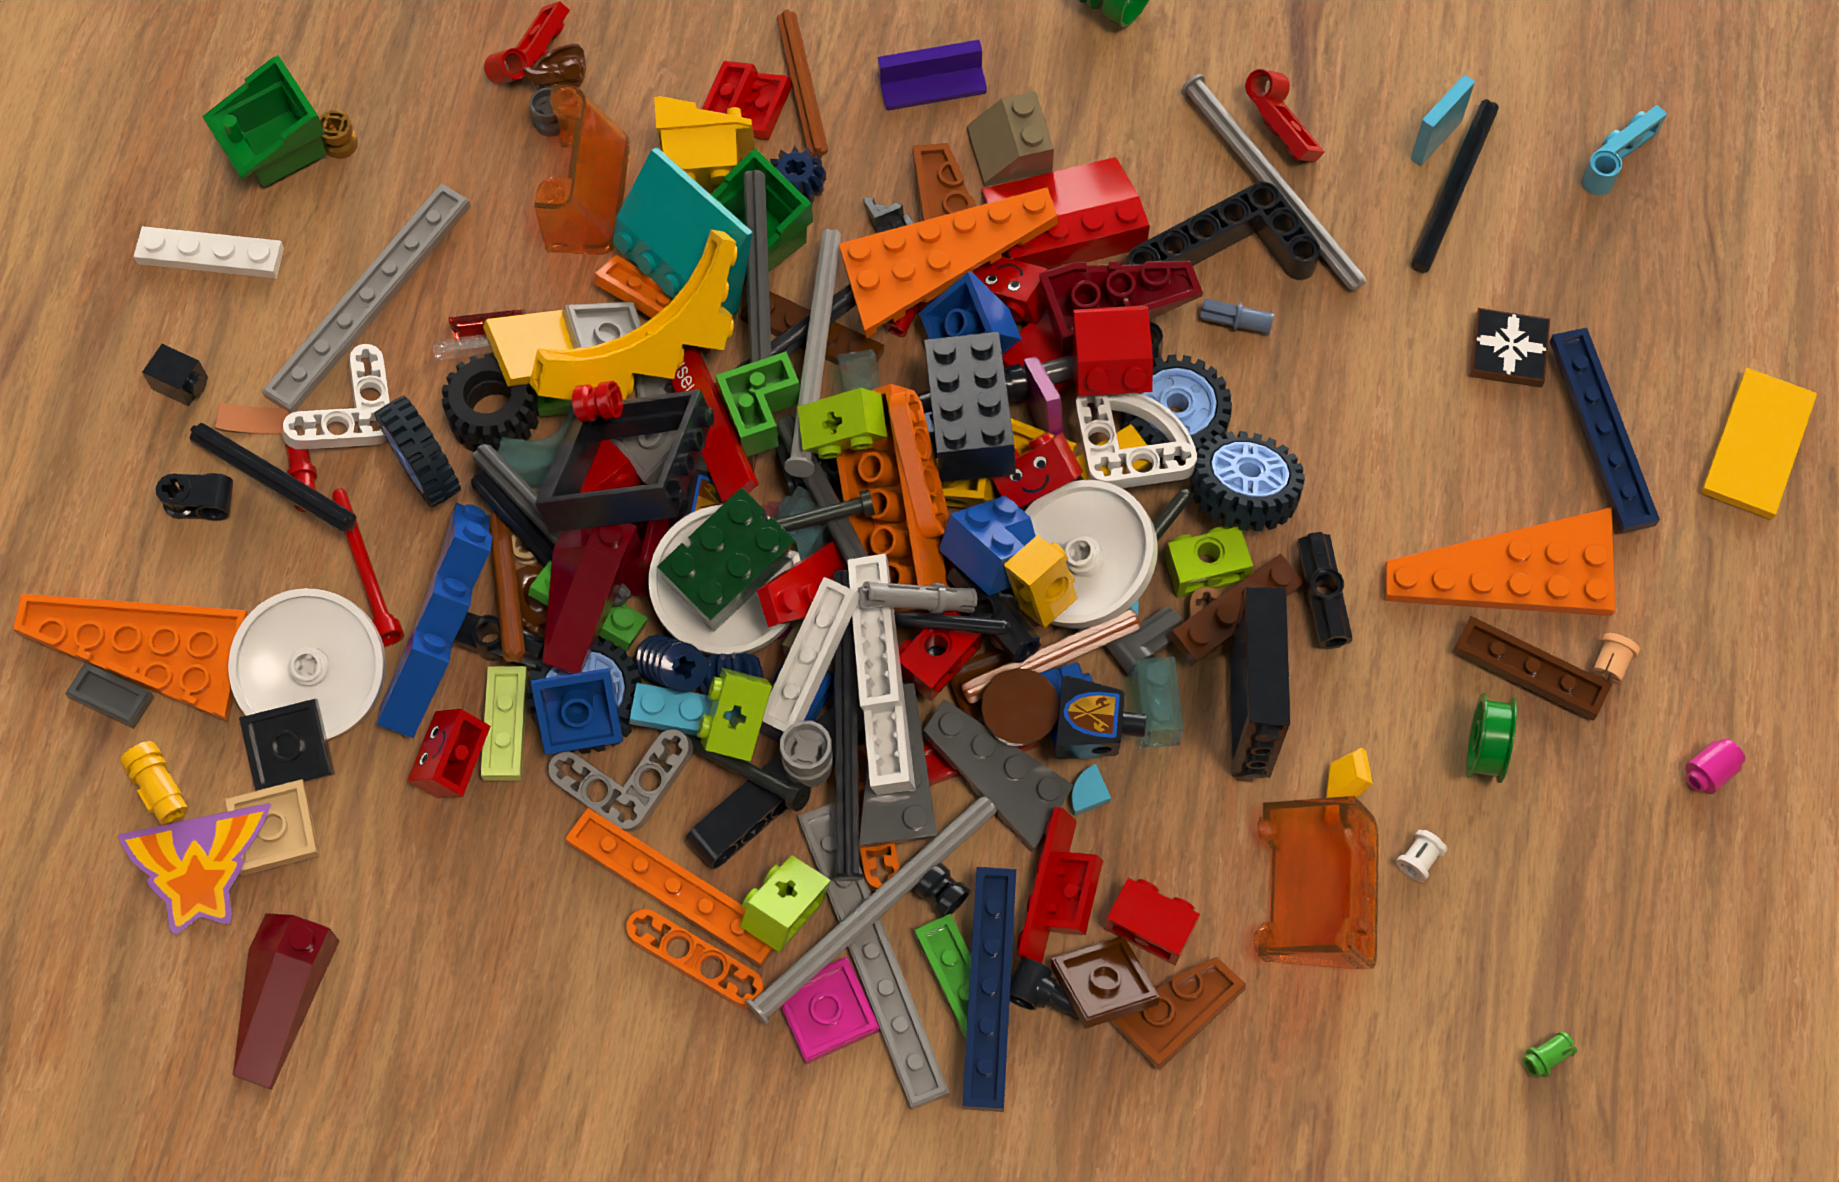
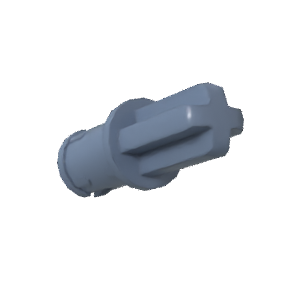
M1205 299L1200 316L1202 320L1233 326L1234 331H1237V328H1242L1269 335L1274 312L1270 313L1243 307L1242 302H1239L1238 306Z

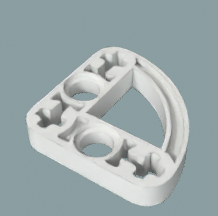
M1140 393L1077 397L1076 419L1089 480L1104 481L1120 488L1183 480L1193 474L1197 461V452L1193 440L1182 422L1159 402ZM1088 403H1094V406L1098 408L1097 420L1091 421L1092 415L1090 408L1087 407ZM1111 410L1126 412L1148 421L1158 428L1170 442L1119 449ZM1101 432L1108 436L1109 441L1105 445L1096 446L1088 438L1093 433ZM1174 456H1181V459L1185 461V465H1178V462L1174 460ZM1160 457L1163 458L1162 464H1165L1164 469H1159ZM1146 459L1152 463L1153 468L1149 472L1140 473L1133 468L1132 464L1136 460ZM1121 463H1126V474H1122L1123 467H1121ZM1107 466V469L1111 471V475L1104 476L1103 472L1100 471V467Z

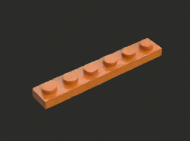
M587 807L566 836L565 841L569 846L762 968L774 951L772 947L740 927L745 913L740 903Z

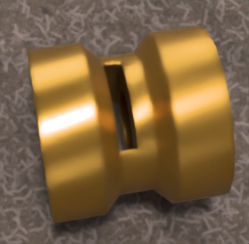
M340 110L324 112L319 119L325 132L321 136L325 152L330 157L336 159L350 156L358 147V139L349 116Z

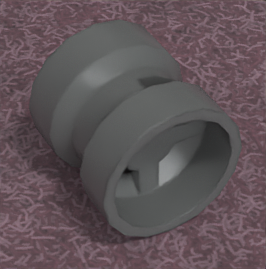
M542 88L536 91L529 101L535 128L540 134L549 137L563 133L567 129L569 120L564 97L561 92L553 88Z

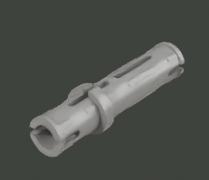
M865 581L863 583L864 588H861L860 594L861 603L864 607L929 610L932 614H941L943 611L973 613L978 600L974 588L944 587L945 585L942 583L918 586Z

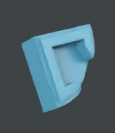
M1096 764L1087 768L1078 777L1074 785L1071 801L1074 816L1111 802V796Z

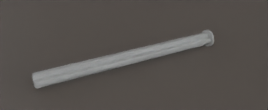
M1202 74L1191 77L1183 85L1181 94L1184 97L1190 96L1260 182H1269L1278 188L1318 241L1320 255L1348 289L1354 292L1366 283V277L1204 84L1205 77Z
M825 229L821 236L798 406L820 399L840 251L839 243H841V233L837 229ZM797 409L791 457L786 460L784 468L792 476L808 477L814 473L815 465L811 461L812 453L803 451Z
M985 796L979 798L756 999L752 1001L748 998L745 1003L753 1014L767 1026L770 1023L768 1018L918 884L934 866L947 858L996 813L997 809L991 800Z

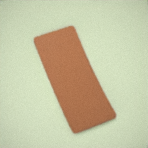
M220 402L215 427L217 429L244 433L282 434L283 422L289 415V412L283 408L249 407Z

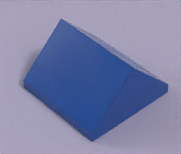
M610 668L531 680L545 755L623 742L616 686Z

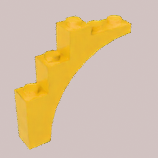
M711 230L703 255L686 285L668 306L647 323L628 334L591 347L569 350L537 348L529 384L539 396L572 400L573 390L578 385L591 384L593 387H597L600 382L615 381L620 387L623 400H626V397L632 394L634 387L632 373L674 379L676 369L681 367L684 359L682 344L724 350L726 341L733 334L734 321L732 319L733 315L721 305V302H725L728 296L729 284L727 277L730 267L734 266L737 259L736 241L726 232Z

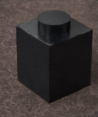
M165 344L160 345L142 371L152 390L186 406H190L194 398L204 391L208 379L199 360Z

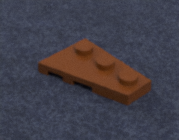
M1215 957L1173 976V980L1156 987L1155 989L1160 996L1157 1006L1109 1022L1158 1070H1161L1246 990V983L1218 957Z

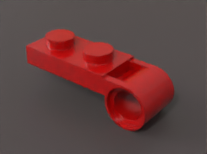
M561 1L542 7L516 48L506 49L487 57L484 64L487 78L491 82L500 85L525 77L524 67H531L541 56L548 52L547 45L551 39L555 38L565 26L563 21L570 10ZM505 61L508 65L509 71H507V69L505 68Z
M1256 69L1252 71L1246 79L1245 89L1247 95L1259 108L1258 111L1266 119L1264 121L1266 128L1274 135L1281 137L1286 144V152L1293 159L1316 162L1325 151L1283 102L1290 90L1288 78L1283 73L1270 70ZM1269 80L1270 88L1266 93L1265 86L1267 81Z

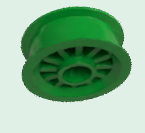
M1481 693L1479 696L1468 741L1466 761L1468 778H1472L1477 773L1495 776L1497 783L1503 782L1510 763L1517 719L1515 698H1511L1508 703L1487 700L1485 693Z

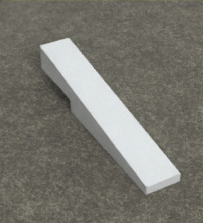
M886 554L847 560L850 589L861 593V588H864L863 583L865 581L890 583ZM860 597L852 618L860 707L864 711L870 787L876 795L916 790L894 608L864 607Z

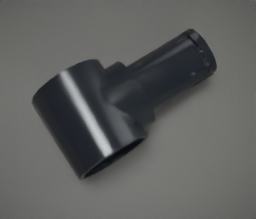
M1019 958L1011 976L1010 1002L1024 1009L1034 1011L1037 1010L1038 1006L1044 1009L1046 1005L1079 1020L1064 990L1055 983L1057 979L1051 977L1052 971L1035 960Z

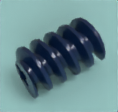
M656 634L644 639L636 651V668L640 675L649 682L675 691L688 692L699 687L706 678L708 671L707 658L690 643Z

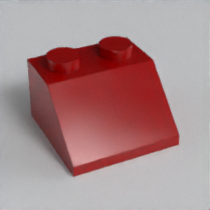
M1147 306L1073 310V379L1078 396L1153 392V353Z

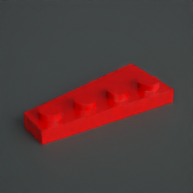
M834 539L815 550L816 552L803 558L795 566L782 572L756 590L768 628L805 619L823 577L833 581V573L835 571L848 570V565Z

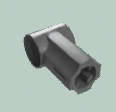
M1166 606L1140 623L1141 627L1138 631L1106 644V647L1129 676H1133L1151 664L1156 654L1173 644L1168 635L1180 626L1183 620L1175 609Z

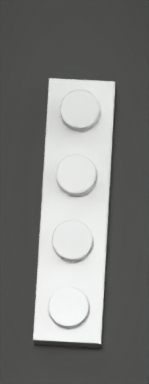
M142 226L134 259L140 265L277 279L284 246L280 240Z
M823 577L770 693L763 722L784 732L790 725L804 721L859 602L861 593Z

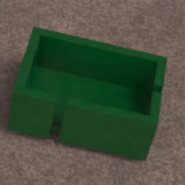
M741 487L688 537L691 544L688 548L681 543L657 565V569L661 578L713 631H716L757 592V589L766 584L798 553L796 540L772 516L768 519L766 510Z

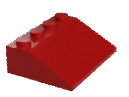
M1116 157L981 189L984 203L987 204L1048 187L1058 216L1057 225L1024 245L1016 244L1001 253L1003 257L1051 270L1073 262H1091L1128 253L1135 246L1148 240L1150 225L1142 202Z

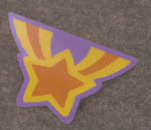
M270 803L119 834L118 839L130 860L150 876L147 879L148 885L166 902L169 929L172 934L177 935L199 917L223 924L231 922L232 910L229 889L243 867L244 860L241 859L242 855L257 837L271 808Z

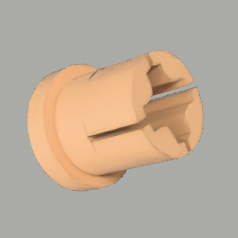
M1605 633L1601 640L1603 647L1593 672L1606 681L1611 674L1609 682L1621 683L1631 659L1638 656L1640 647L1627 637L1615 633Z

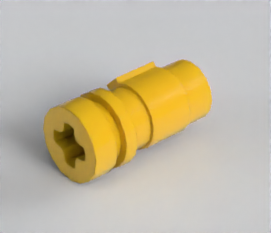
M154 741L143 742L126 751L121 756L120 763L125 772L129 774L128 777L131 782L139 786L140 789L137 790V793L148 813H154L161 825L173 823L182 818L189 808L182 798L183 795L173 777L167 772L168 764L161 757L162 753Z

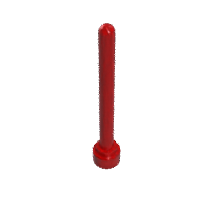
M342 488L335 489L332 493L333 501L353 512L347 492ZM355 521V528L348 530L345 536L374 616L372 622L381 636L384 647H388L400 642L404 638V632L400 621L394 618V615L388 613L357 521Z

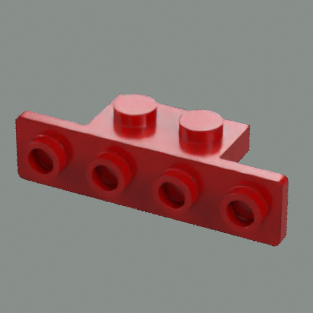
M1054 807L1052 817L1047 822L1043 853L1036 864L1037 877L1034 889L1027 900L1028 913L1024 929L1020 932L1017 941L1018 955L1021 958H1029L1041 964L1050 932L1086 935L1103 865V860L1098 855L1070 852L1076 820L1063 807Z

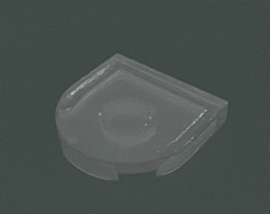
M486 334L436 340L433 345L435 361L494 353Z

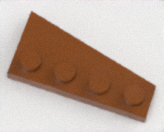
M948 143L913 146L912 156L922 221L976 207L972 195L969 196L964 185L963 175Z

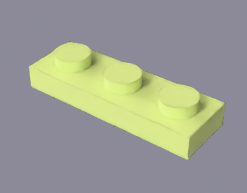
M526 666L488 667L484 722L491 727L482 747L481 777L483 781H522L528 670Z

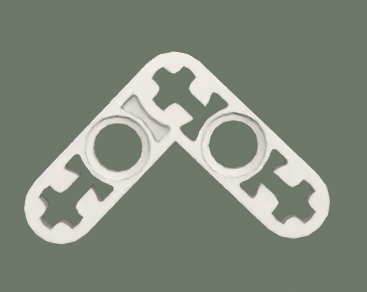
M370 344L358 345L350 354L349 372L354 408L298 411L289 414L283 422L282 433L284 442L294 449H318L379 445L387 441L381 429L380 431H373L372 426H369L371 421H376L374 412L390 403L384 359L377 347ZM362 358H368L369 363H371L369 376H364L365 369L363 362H361ZM365 388H374L380 392L381 396L375 401H368L361 396L360 392ZM337 421L344 423L348 430L342 435H334L328 431L327 426L331 422ZM354 421H358L359 433H354ZM320 423V435H316L317 428L315 427L316 424ZM295 426H302L305 434L302 436L297 435Z

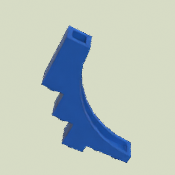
M456 502L450 514L443 546L424 602L404 653L380 705L377 725L414 738L449 664L452 643L470 608L472 589L491 551L493 535L489 534L490 516L486 515L477 506L469 504L464 506Z

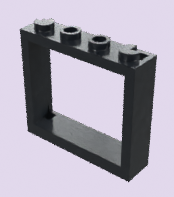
M701 389L623 400V411L619 418L604 419L602 416H598L596 421L582 423L574 413L535 502L548 531L551 533L676 518L681 503L686 497V490L690 479L695 473L700 453L705 447V440L709 429L714 423L713 409L708 407ZM678 430L656 484L580 493L602 440Z
M1246 587L1229 645L1232 777H1242L1244 781L1252 782L1253 778H1271L1290 726L1286 588Z

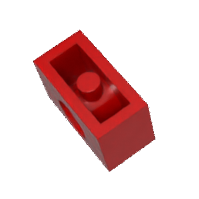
M943 611L941 613L944 615L961 616L956 611ZM920 628L922 630L921 633L913 641L907 639L899 647L902 679L909 684L914 683L915 689L932 701L981 648L982 633ZM931 646H940L946 651L942 655L933 656L926 650Z

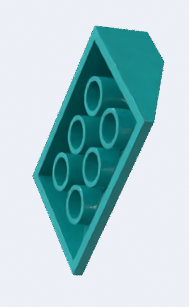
M658 147L652 149L616 217L613 244L621 253H624L633 261L642 273L655 281L665 294L674 299L686 285L699 263L710 231L726 232L736 241L737 259L734 266L729 269L727 277L729 284L728 296L725 302H721V305L732 315L737 313L753 232Z

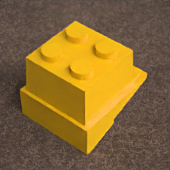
M662 96L654 97L656 130L661 151L709 194L714 192L725 181L724 177L741 159L755 149L752 120L743 118L740 108H729L727 114L697 109L694 102Z

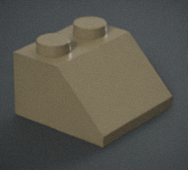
M1036 91L1001 98L967 125V131L984 187L1052 172L1054 147Z

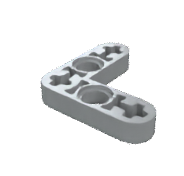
M678 730L662 732L624 786L581 756L570 751L556 754L549 763L548 772L550 778L557 785L621 829L636 831L646 824L689 762L693 754V744L686 734ZM680 738L678 746L683 749L679 756L671 754L665 762L672 766L669 772L663 766L654 763L656 757L664 761L670 751L666 744L669 741L676 743ZM575 761L572 768L585 776L581 783L567 775L562 779L564 771L560 767L564 762L571 764ZM650 770H657L661 775V784L654 791H646L642 785L644 774ZM596 781H604L608 786V794L600 802H593L589 796L590 786ZM616 800L628 807H632L635 803L636 806L633 811L637 814L634 821L626 819L623 822L624 813L611 805Z

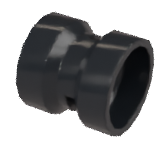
M943 863L934 866L915 888V893L923 900H930L935 905V912L941 917L948 914L952 915L971 892L963 882H956L951 877V871Z

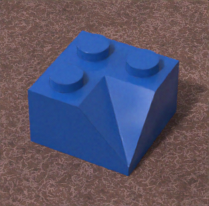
M967 272L919 312L929 339L999 332L1002 355L1021 340L1009 308L971 272Z
M1004 495L950 514L939 551L984 592L992 595L1011 588L1004 564L1036 535L1031 517L1020 509L1014 501Z

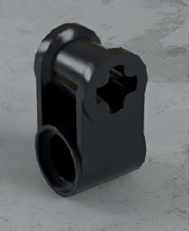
M206 473L203 475L167 474L158 481L156 495L163 503L166 513L172 518L222 521L230 517L233 480L226 475L218 473Z

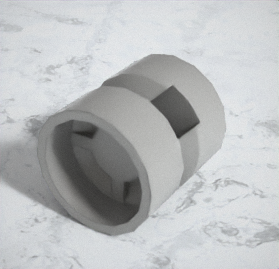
M813 721L796 722L784 731L780 739V753L786 777L793 784L801 782L808 787L822 784L830 776L833 769L832 742L828 731L821 724Z

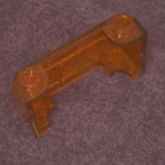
M552 84L550 105L552 111L558 117L561 130L560 144L561 147L570 146L572 151L568 177H550L543 180L536 192L534 207L546 252L608 254L616 248L613 244L616 217L624 203L630 158L629 138L581 89L571 85Z
M1355 796L1263 803V816L1258 819V833L1261 840H1265L1267 845L1273 850L1270 922H1263L1260 929L1255 931L1254 948L1258 957L1265 962L1356 970L1373 969L1377 961L1379 833L1375 817Z

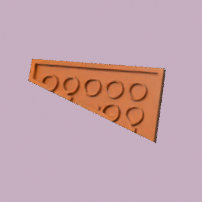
M1048 187L839 243L841 256L866 339L877 333V328L892 319L895 322L906 315L905 311L919 302L927 303L939 296L967 272L974 273L973 270L986 262L994 263L1002 258L1001 253L1016 244L1024 245L1057 225L1058 216Z
M1612 507L1388 560L1384 567V601L1612 616L1615 612Z
M21 594L13 629L18 635L80 661L88 662L116 676L229 722L234 697L229 680V654L233 639L240 625L249 614L246 610Z

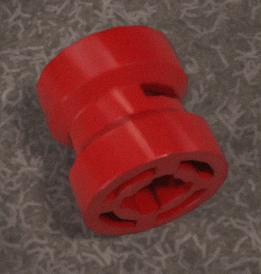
M615 381L600 382L597 387H593L591 384L578 385L572 393L573 410L577 419L582 423L596 421L598 416H602L604 419L619 418L623 411V397L620 387Z

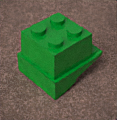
M279 55L271 58L244 79L246 83L202 116L240 178L244 180L254 172L263 187L326 155L321 139L325 132L318 114Z
M755 148L724 177L725 181L710 195L745 225L744 174L747 171L760 170L764 173L768 271H770L806 244L807 226L813 223L812 203Z

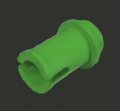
M1560 1031L1556 1036L1538 1048L1530 1047L1527 1049L1522 1062L1532 1077L1538 1078L1542 1076L1546 1078L1551 1074L1553 1067L1568 1057L1575 1055L1577 1047L1568 1048L1575 1043L1567 1033Z

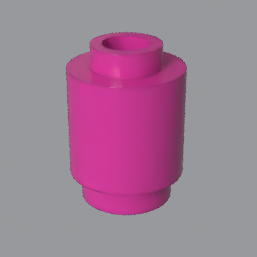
M1723 738L1720 741H1713L1686 764V780L1697 792L1714 794L1741 771V765L1745 762L1744 753L1730 739Z

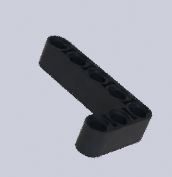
M1258 182L1135 246L1128 254L1127 265H1142L1147 261H1191L1192 266L1256 233L1290 278L1305 280L1310 278L1316 269L1320 245L1278 188L1269 182ZM1257 203H1262L1267 206H1260ZM1227 219L1237 220V222H1231ZM1277 229L1285 230L1286 233L1277 231ZM1197 235H1205L1207 238H1201ZM1168 250H1174V251H1176V252H1178V253H1177V254H1171V253H1169V252H1167V251H1168ZM1297 256H1304L1307 259H1300Z

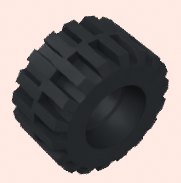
M485 353L484 358L478 359L477 355L469 357L470 362L466 365L460 362L456 365L457 373L450 372L446 377L448 385H443L442 394L444 398L441 399L443 409L456 439L461 444L466 443L467 448L474 452L482 444L491 445L498 454L506 453L505 448L509 446L513 450L520 447L519 441L521 439L527 441L532 436L530 429H536L539 423L537 416L540 415L535 390L530 384L507 386L493 353ZM490 395H503L510 398L504 407L492 413H479L473 410L481 399Z

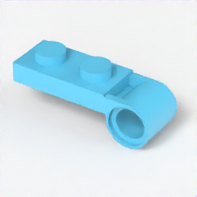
M1656 105L1647 113L1641 111L1636 114L1622 131L1616 129L1611 132L1603 141V147L1593 153L1582 177L1584 188L1594 195L1609 193L1621 171L1622 160L1659 133L1667 113Z
M636 683L629 724L666 731L678 730L684 734L697 736L701 717L703 714L709 715L713 700H709L708 695L679 692L669 688ZM734 705L732 711H725L724 714L729 722H731L733 716H740L741 713L736 705Z

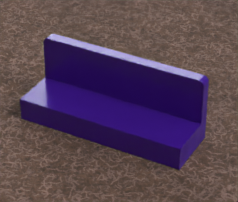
M980 39L877 57L878 79L885 109L888 111L987 93V85L982 69Z

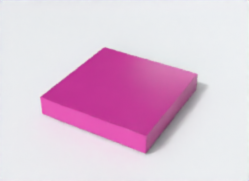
M848 957L826 965L781 1006L806 1064L880 1032V1027Z

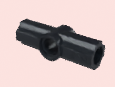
M1323 532L1309 533L1297 541L1307 589L1305 601L1308 607L1311 608L1319 647L1326 649L1340 648L1345 644L1351 643L1353 639L1343 596L1344 579L1337 569L1330 534H1324ZM1325 586L1332 591V594H1322L1316 587Z
M957 566L953 567L947 576L950 588H974L977 593V606L974 607L975 611L973 613H968L969 617L1007 620L1011 627L1009 633L1006 635H991L1014 662H1024L1030 656L1035 655L1042 645L1040 643L1041 637L1019 613V605L1015 597L1001 592L988 595Z
M467 612L453 644L476 651L486 660L505 661L502 652L499 618L494 615L479 616ZM523 631L525 644L524 659L519 663L515 661L509 663L517 666H526L529 670L537 671L536 662L540 657L543 658L545 638ZM488 634H499L493 642H482Z

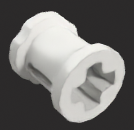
M1419 829L1414 835L1415 842L1405 855H1400L1397 858L1396 865L1411 879L1425 882L1429 877L1428 870L1438 856L1443 857L1448 849L1439 837L1427 830Z

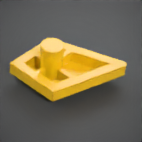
M1359 748L1329 763L1323 817L1329 821L1333 820L1373 784L1367 752L1363 748Z

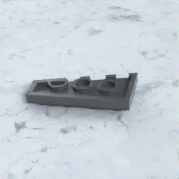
M914 683L903 684L916 790L876 795L870 787L867 759L859 848L934 839L937 837Z
M943 699L922 731L923 737L954 770H958L971 784L970 787L980 798L985 796L991 800L997 809V816L1007 827L1010 826L1022 838V843L1032 852L1045 833L1047 822L1052 817L1054 807L1062 806L1074 785L1016 746H1008L995 739L983 724Z

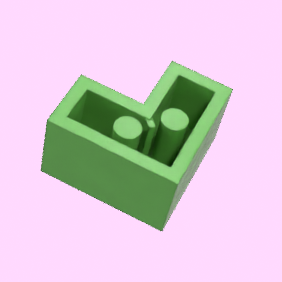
M787 352L716 375L718 393L746 457L779 446L777 426L771 413L798 404L800 393L799 381Z

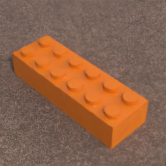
M894 384L873 389L871 391L881 393L887 438L874 441L873 447L868 449L852 450L849 448L841 451L842 455L837 457L843 501L859 498V491L868 489L875 515L865 517L864 512L848 516L868 556L886 554L890 583L918 586L942 583L945 585L944 587H948L943 554L939 551L941 545L940 537L927 539L918 528L889 411L890 397L909 389ZM894 608L895 611L930 613L929 610Z

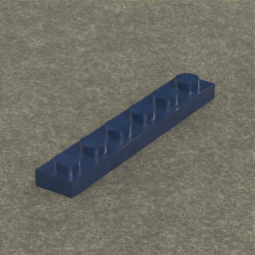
M1588 328L1552 334L1549 341L1610 507H1612L1620 534L1656 526L1660 520Z
M976 867L963 1110L1004 1112L1017 869Z

